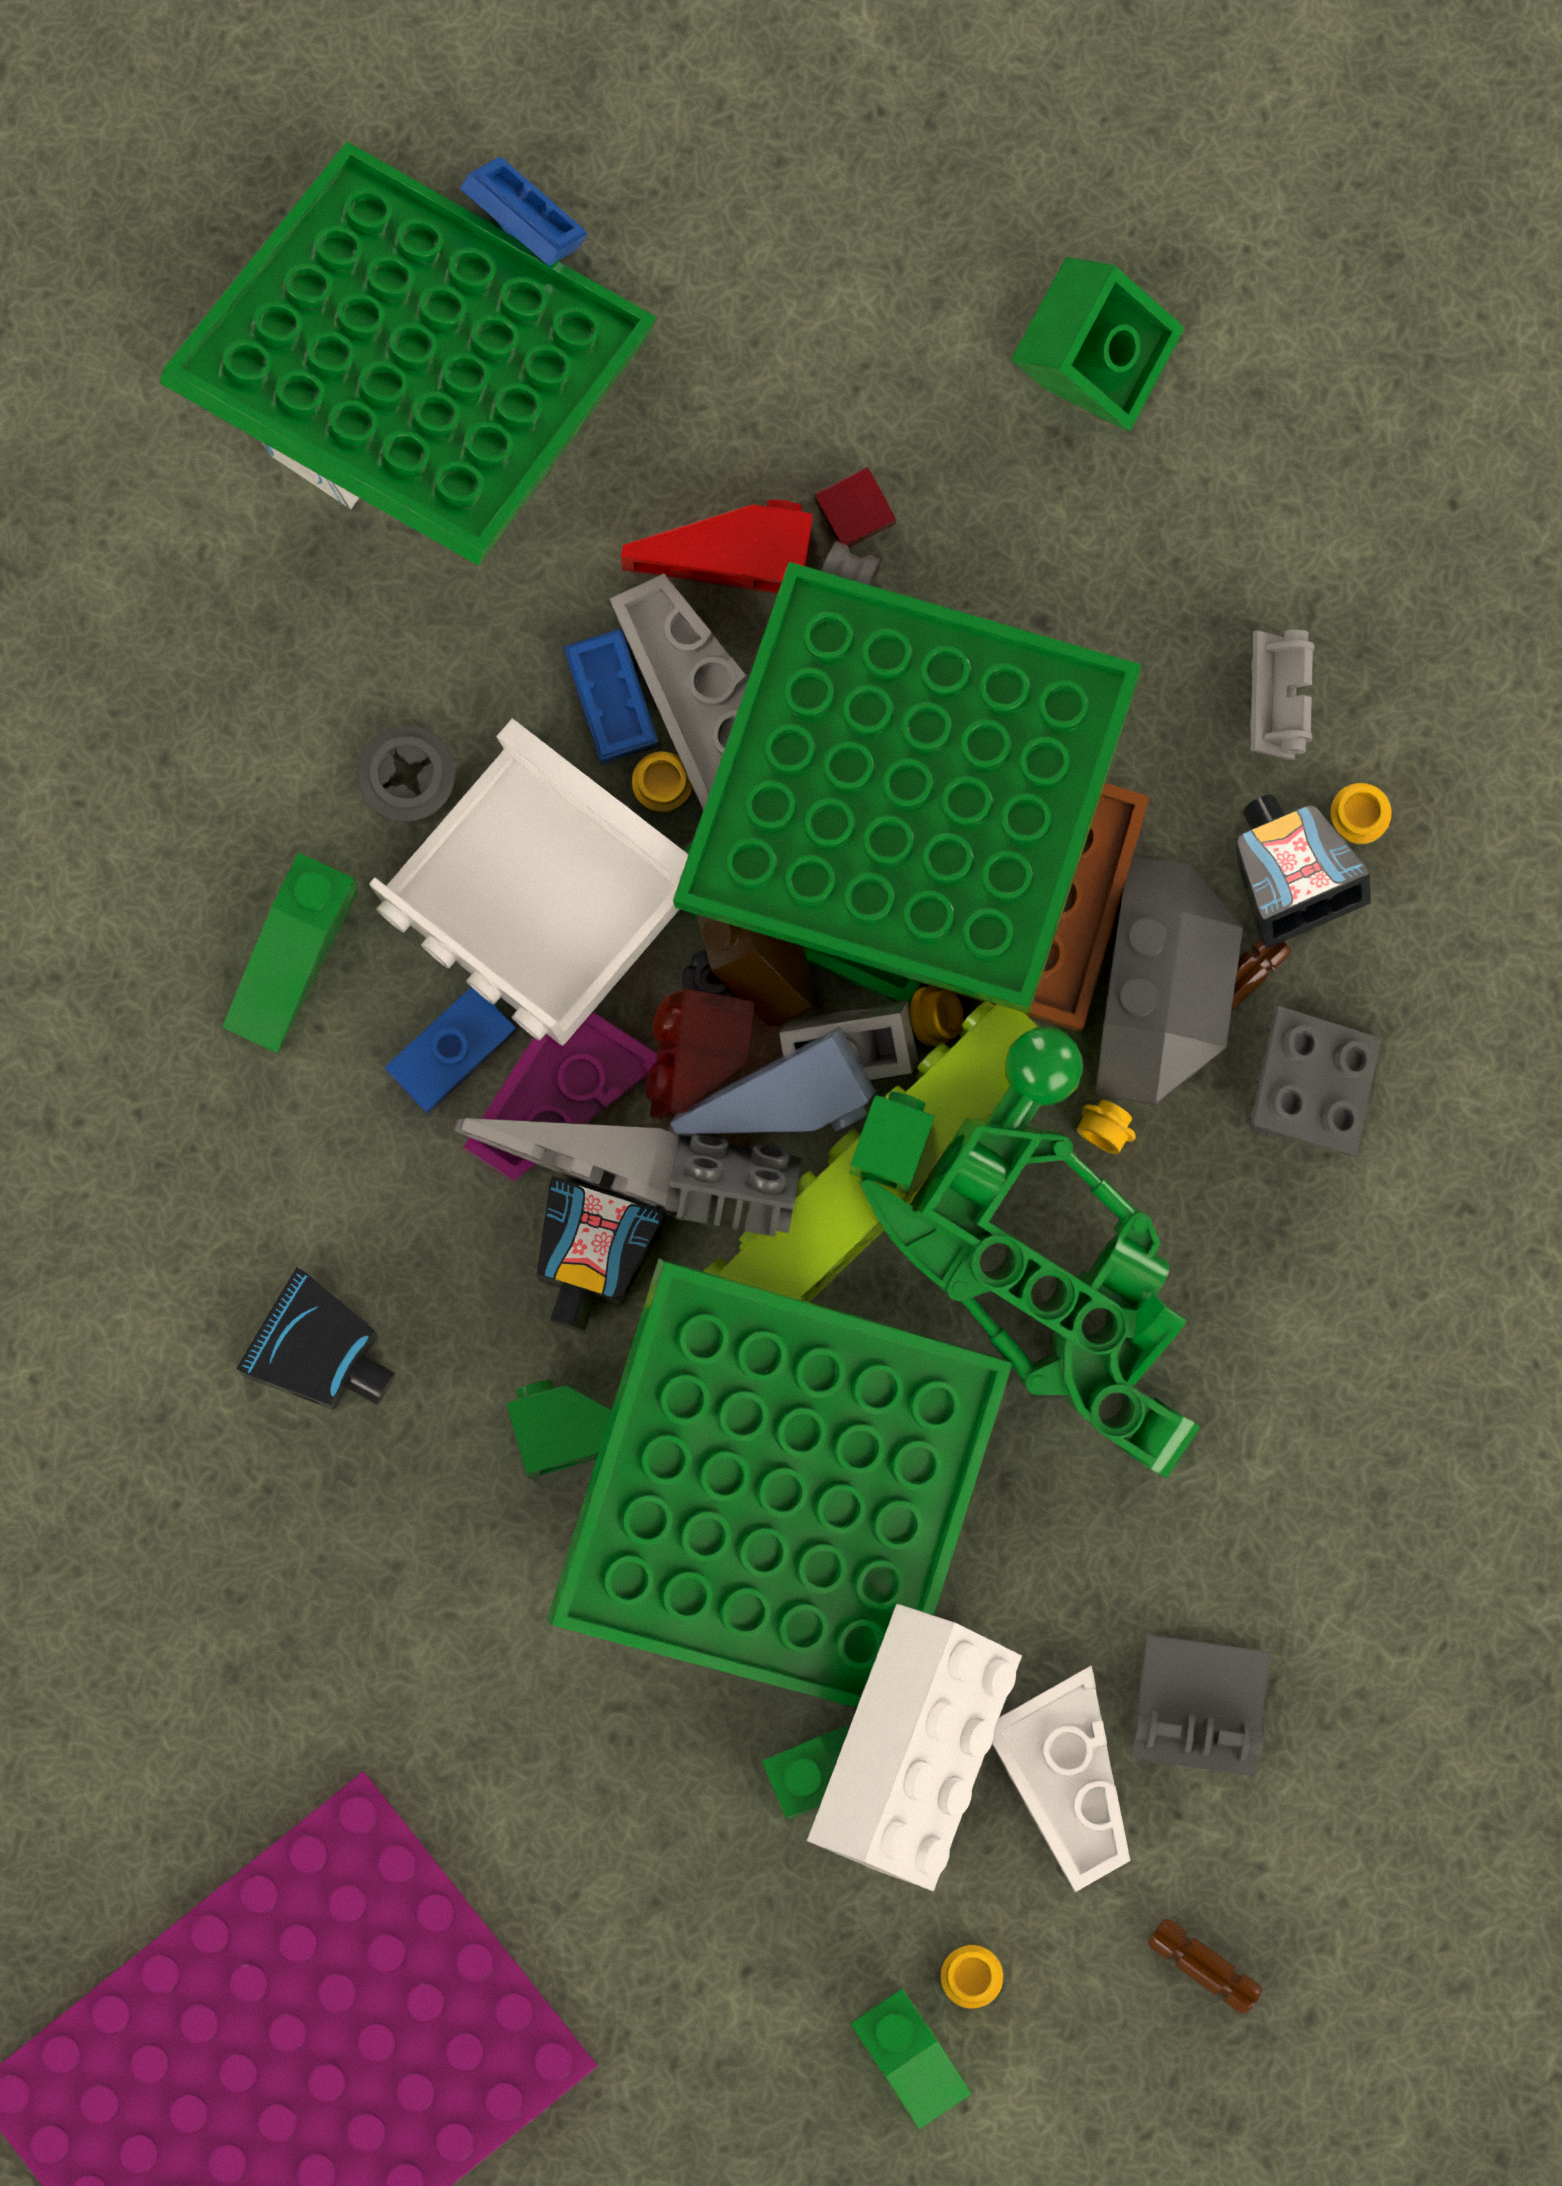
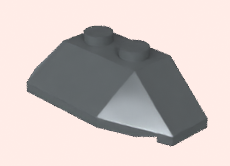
M1132 857L1121 902L1095 1096L1157 1105L1170 1092L1226 1050L1243 927L1191 864Z

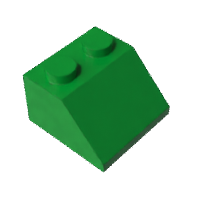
M1065 257L1011 361L1045 390L1124 430L1130 431L1185 327L1115 265Z

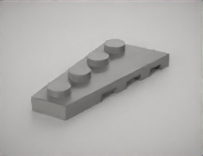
M662 574L609 600L704 811L748 682V677L725 651L667 576Z

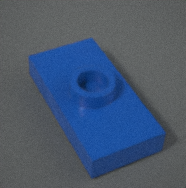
M498 157L470 172L460 187L466 195L498 222L502 230L515 236L548 266L576 251L588 235L585 232L586 230L502 157Z
M622 629L563 646L600 764L658 747L656 733Z
M470 987L384 1068L428 1115L513 1036L517 1030L494 1004L487 1001Z

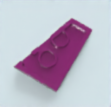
M592 1012L563 1046L548 1034H545L540 1041L532 1037L480 1119L586 1124L666 1059ZM470 1137L462 1146L463 1150L511 1181L518 1179L536 1164Z

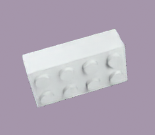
M896 1604L807 1841L881 1873L934 1891L939 1875L947 1865L949 1849L962 1814L970 1804L972 1788L983 1758L992 1745L994 1729L1004 1702L1015 1684L1016 1670L1022 1655L955 1622Z

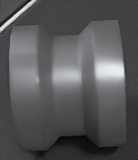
M836 541L821 571L873 586L881 559L872 555L863 558L850 553L847 545Z

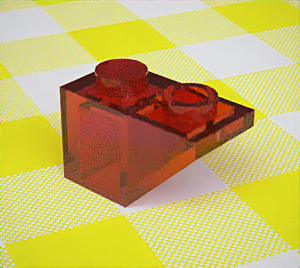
M688 989L664 997V1003H661L657 1008L653 1023L654 1037L659 1040L657 1060L651 1066L646 1080L647 1099L652 1100L650 1117L663 1119L683 1113L747 1063L754 1002Z

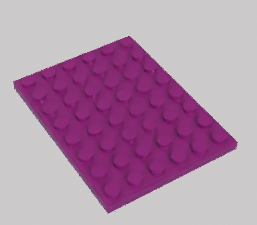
M363 1771L0 2064V2132L42 2186H453L595 2070L598 2065L373 1781Z

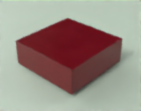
M869 467L814 495V499L835 539L847 545L848 548L896 524V518Z

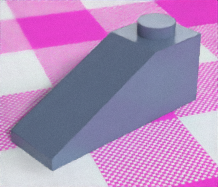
M838 1027L679 1111L670 1124L676 1134L815 1131L829 1123L834 1131H838L867 1114L863 1105L870 1101L876 1091L844 1033Z

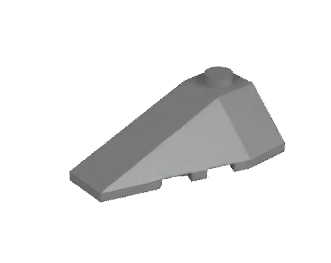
M471 1118L458 1119L453 1130L622 1198L663 1210L665 1215L676 1218L677 1212L667 1211L665 1206L679 1136L692 1137L694 1135L676 1134L671 1124L668 1131L660 1128Z

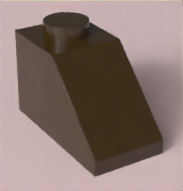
M696 914L712 972L769 1027L779 1026L788 1020L820 1007L803 946Z

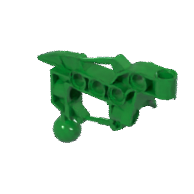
M1037 1027L1024 1032L1010 1045L1005 1059V1076L1009 1087L987 1120L965 1118L911 1202V1205L869 1178H862L859 1181V1186L872 1213L891 1241L912 1264L940 1286L950 1298L963 1303L989 1334L988 1339L1007 1361L1013 1363L1012 1368L1020 1376L1021 1384L1034 1395H1063L1065 1401L1099 1433L1121 1446V1449L1134 1459L1168 1479L1201 1426L1173 1410L1156 1397L1154 1399L1134 1387V1385L1180 1332L1187 1319L1167 1307L1157 1295L1167 1278L1170 1265L1168 1261L1156 1254L1161 1243L1151 1218L1141 1210L1134 1208L1107 1180L1099 1178L1072 1152L1073 1144L1068 1137L1057 1131L1028 1126L1040 1106L1056 1104L1065 1100L1078 1088L1083 1072L1082 1055L1077 1043L1067 1033L1053 1027ZM1064 1160L1091 1187L1090 1191L1119 1218L1113 1228L1117 1235L1106 1244L1088 1272L1082 1270L1078 1277L990 1222L993 1214L1026 1164ZM994 1243H1003L1005 1247L1003 1263L992 1271H982L980 1258L983 1251ZM1044 1276H1054L1056 1289L1051 1298L1043 1303H1033L1031 1299L1033 1285ZM992 1291L1054 1330L1052 1333V1354L1032 1363L1003 1327L999 1328L974 1296ZM1104 1308L1106 1311L1104 1327L1093 1335H1084L1082 1332L1084 1317L1091 1310ZM1120 1392L1123 1396V1404L1120 1411L1109 1419H1100L1099 1406L1101 1401L1111 1393Z

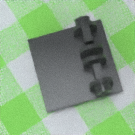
M1276 1006L1273 1021L1268 1023L1267 1030L1270 1032L1265 1058H1261L1260 1066L1263 1068L1261 1076H1257L1256 1084L1259 1086L1254 1110L1249 1112L1248 1117L1251 1120L1250 1125L1253 1126L1252 1132L1268 1137H1276V1133L1343 1154L1357 1156L1382 1038Z
M710 1133L694 1134L692 1137L680 1135L665 1210L677 1212L676 1219L707 1224L712 1195H717L718 1202L713 1226L719 1227L724 1199L728 1197L737 1199L732 1229L738 1230L744 1200L749 1201L744 1231L769 1235L771 1237H775L776 1231L789 1233L802 1158L790 1156L787 1150L774 1145L761 1144L756 1145L752 1149L728 1144L725 1138Z
M1147 1635L1131 1759L1255 1776L1257 1756H1260L1263 1731H1261L1270 1652Z

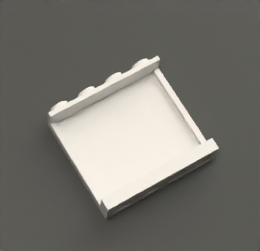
M512 718L496 736L504 748L500 755L387 886L376 878L369 885L382 902L376 910L395 928L404 933L412 926L426 937L421 946L439 963L449 969L456 961L471 973V976L466 980L467 983L487 1001L495 1004L501 997L517 1011L512 1018L531 1036L540 1041L545 1034H548L563 1046L680 910L674 907L673 898L688 854Z

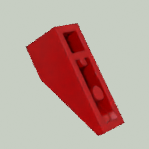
M768 500L766 506L752 504L624 544L621 553L622 570L656 576L665 574L669 578L778 594L788 563L792 562L805 567L807 565L813 513L802 512L800 504L787 500Z

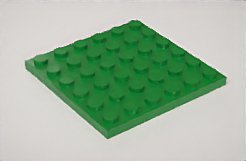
M346 141L164 366L160 384L479 566L652 333L657 317L559 261L548 266L515 236L506 233L499 227Z
M789 562L673 898L674 907L1030 1014L1142 672L1141 664Z
M658 1259L547 1621L552 1626L857 1708L896 1604L933 1616L935 1614L1013 1363L987 1353Z

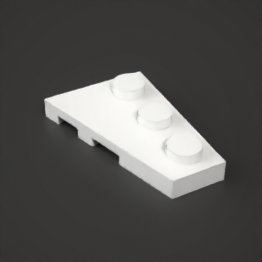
M1092 1665L999 1717L994 1729L992 1742L995 1752L1074 1892L1130 1861L1116 1786L1114 1785L1107 1750L1104 1725L1095 1689Z

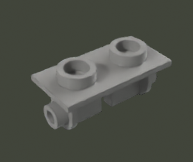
M1259 630L1253 631L1250 719L1251 751L1286 760H1295V754L1306 753V743L1312 741V697L1306 695L1296 696L1297 687L1312 685L1314 643L1308 641V631L1287 630L1284 632V637Z

